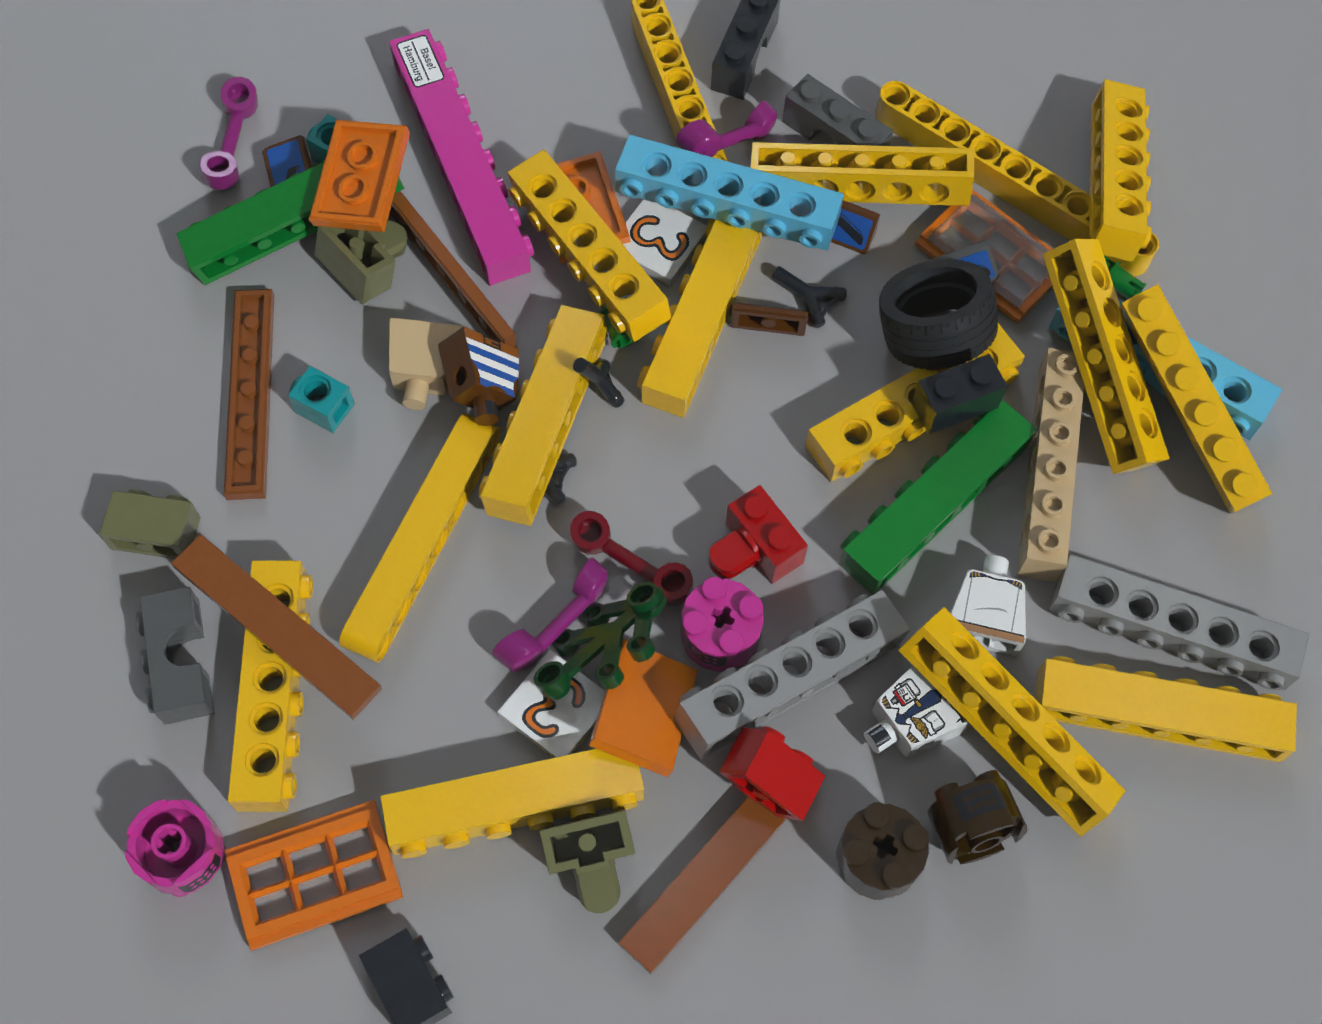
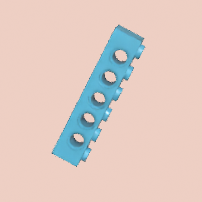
M630 134L615 168V191L623 193L627 197L645 199L658 203L665 208H677L694 213L701 218L720 220L737 228L752 229L765 233L772 238H784L801 243L808 248H819L827 251L840 216L844 193Z
M1118 298L1119 304H1120V307H1121V304H1122V302H1124V301H1122L1121 299ZM1058 306L1049 328L1056 331L1063 339L1070 341L1060 307ZM1126 322L1145 382L1157 388L1161 394L1165 395ZM1188 337L1240 435L1251 440L1265 421L1283 389ZM1226 396L1231 397L1234 401L1229 400Z

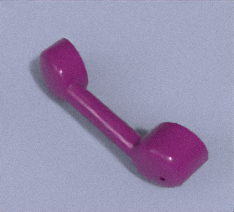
M233 77L223 84L221 88V101L225 113L229 115L221 149L220 151L207 153L200 160L199 166L204 183L216 190L229 189L238 182L239 171L234 154L244 119L251 117L258 107L256 88L249 79L244 77Z
M764 100L752 111L744 126L721 135L705 120L698 119L688 123L680 130L676 137V143L681 149L713 157L718 151L751 138L757 141L763 139L774 127L778 117L777 111Z
M593 557L590 558L582 567L573 585L572 592L576 596L535 638L525 629H519L502 639L492 650V655L511 672H520L533 666L541 658L544 651L589 605L598 600L607 584V569Z

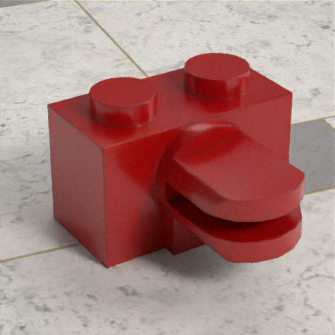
M758 485L728 505L725 524L731 532L713 543L709 550V566L717 577L732 579L746 569L758 566L771 584H773L804 563L808 544L763 487Z
M762 726L761 729L742 728L719 772L733 782V786L755 803H760L776 817L803 821L825 775L812 765L814 761L810 756L785 744V736L779 731L768 726Z

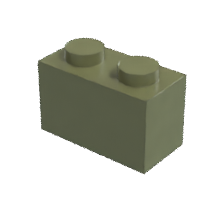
M130 489L128 492L113 490L99 535L111 550L176 559L194 541L201 517L193 504L182 496L168 495L166 498L151 496L149 493L138 489Z

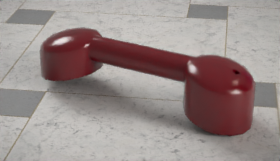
M584 511L573 518L570 525V534L575 547L580 552L587 555H597L604 552L644 579L654 583L665 592L667 606H679L685 603L686 598L692 593L693 576L690 569L685 565L674 562L665 564L659 569L612 540L608 521L600 513Z

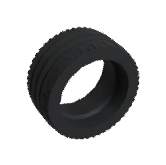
M940 259L912 265L887 281L879 296V314L887 347L894 358H897L903 364H907V366L919 369H944L958 366L984 353L996 338L998 313L995 291L987 272L974 263L957 259ZM939 310H957L939 317L921 318L922 315Z

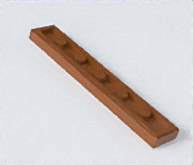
M401 191L395 193L389 214L398 224L404 227L409 239L484 333L490 338L517 348L515 332Z
M272 289L234 290L224 496L226 500L266 498L274 293Z
M201 534L171 562L174 569L352 720L382 690L381 685Z
M747 797L618 942L619 946L649 974H652L787 818L776 817L760 803H755Z

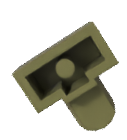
M387 221L385 232L318 226L315 256L361 304H364L391 288L395 259L405 253L408 239L407 232L403 226L393 221Z
M626 808L545 827L540 830L549 875L572 869L579 899L584 908L593 913H605L611 910L618 903L621 893L615 859L635 854Z

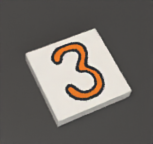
M643 199L626 221L631 242L623 245L648 275L671 287L694 255L698 244H702L707 237L705 236L707 225L675 208H665L658 203Z
M549 650L499 709L498 716L552 758L573 754L594 728L605 690L581 672H578L571 678V688L566 696L558 700L544 697L533 681L534 674L542 665L548 662L558 661L563 665L566 663L565 660Z

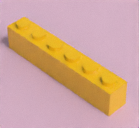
M709 219L705 231V236L708 238L704 245L698 244L692 259V265L695 267L691 275L686 273L682 279L679 288V295H681L678 305L671 304L669 308L671 319L665 322V325L668 326L664 336L658 334L653 344L651 356H654L650 367L644 365L640 373L637 387L642 388L641 403L682 418L685 417L761 241L762 232L748 228H737L727 222Z
M1159 284L1122 302L1121 310L1125 321L1229 513L1241 510L1273 494Z
M561 305L556 319L552 318L549 321L546 331L547 340L543 349L539 348L535 354L533 373L530 380L526 379L522 384L519 406L516 411L510 413L503 443H498L494 450L493 467L489 476L485 475L482 478L479 486V498L482 500L488 516L532 526L590 383L589 379L574 371L573 363L577 358H584L594 365L598 362L608 338L604 314Z
M1056 656L1051 659L1046 658L1037 671L1035 699L1057 722L1275 762H1282L1295 752L1297 703L1282 701V697L1275 694L1253 696L1242 694L1238 688L1231 686L1203 687L1199 686V683L1192 679L1170 681L1159 679L1155 673L1147 671H1137L1131 674L1117 671L1116 667L1108 664H1094L1092 666L1076 664L1074 659L1064 656Z
M592 749L386 794L380 797L389 848L394 855L401 854L402 858H414L426 854L427 848L444 844L445 849H454L468 845L470 838L486 835L487 839L490 840L500 839L511 835V829L528 826L529 830H540L554 825L555 819L570 816L572 821L595 816L596 810L612 807L613 811L625 808L629 810L638 805L637 801L644 800V786L638 765L601 750Z

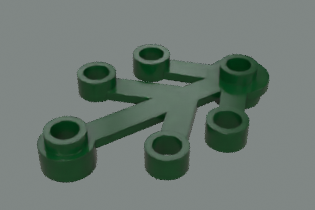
M643 582L637 584L628 592L626 600L607 604L594 603L588 606L582 614V618L588 627L577 630L566 629L552 645L560 656L567 657L574 654L581 644H588L564 665L558 661H552L542 665L536 671L533 681L541 694L552 700H558L566 696L571 688V678L602 651L601 664L596 669L595 676L604 689H613L619 686L624 679V673L618 664L625 631L635 624L633 637L629 639L626 645L634 661H646L655 652V646L650 639V631L653 618L660 614L667 602V596L663 589L652 582ZM618 617L614 622L609 623L610 618Z

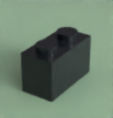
M987 354L919 380L911 403L927 433L932 434L999 408L1008 386L991 355Z
M405 928L359 955L393 1024H434L452 1014L447 1002L453 999L454 996L443 975L440 974L434 978L426 962L433 959V956L422 935L413 938L409 930Z

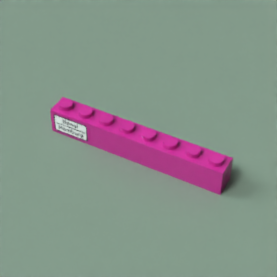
M429 29L389 41L395 69L489 286L531 272L529 257L534 255L532 243L527 234L521 235L518 229L521 226V221L517 209L514 205L508 206L505 198H508V192L502 177L496 178L492 171L496 169L493 156L489 149L483 150L480 144L483 142L480 127L477 121L471 122L468 115H471V111L465 94L458 95L456 88H459L458 80L452 67L446 68L444 62L447 61V57L441 41L435 42Z

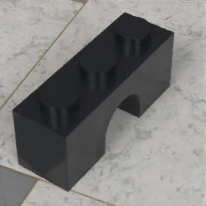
M780 0L740 1L712 62L711 90L744 100L755 75L761 46L767 48L778 23Z

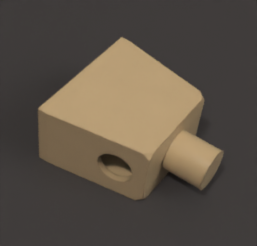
M390 318L389 374L393 388L398 391H405L402 402L405 407L413 410H422L426 407L428 394L443 396L448 393L449 390L438 344L461 329L462 325Z

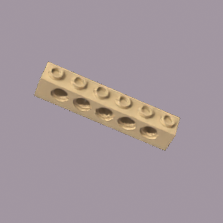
M1048 348L1038 369L1033 426L1038 431L1030 445L1016 575L1054 583L1057 582L1068 562L1084 382L1075 354L1072 351Z

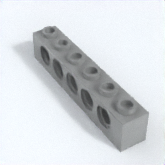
M1072 554L1068 556L1067 566L1057 580L1049 611L1058 613L1060 618L1068 622H1084L1098 627L1099 631L1110 636L1123 635L1135 639L1145 648L1154 650L1164 649L1176 653L1180 659L1186 662L1209 664L1217 667V670L1225 675L1234 677L1244 676L1256 680L1260 686L1270 690H1286L1300 678L1309 633ZM1094 593L1101 596L1105 605L1095 603L1089 594ZM1129 606L1140 609L1144 618L1133 615ZM1169 619L1179 622L1183 632L1175 630L1170 625ZM1209 633L1218 635L1223 645L1215 643L1210 638ZM1249 646L1257 648L1261 652L1263 659L1253 655Z
M881 590L870 597L866 593L856 597L847 605V610L836 615L834 611L827 613L814 624L815 628L806 633H803L802 630L793 632L782 641V646L772 652L765 648L753 655L745 667L739 670L731 667L720 673L714 679V684L703 690L700 686H697L682 695L673 719L700 760L735 741L742 728L756 729L900 646L911 628L884 591ZM850 628L859 630L864 637L854 635ZM817 646L827 648L832 656L822 654L817 649ZM783 665L795 667L799 675L788 673ZM754 683L762 686L766 694L755 693L751 690L749 684ZM714 703L726 704L732 713L723 714L715 708Z

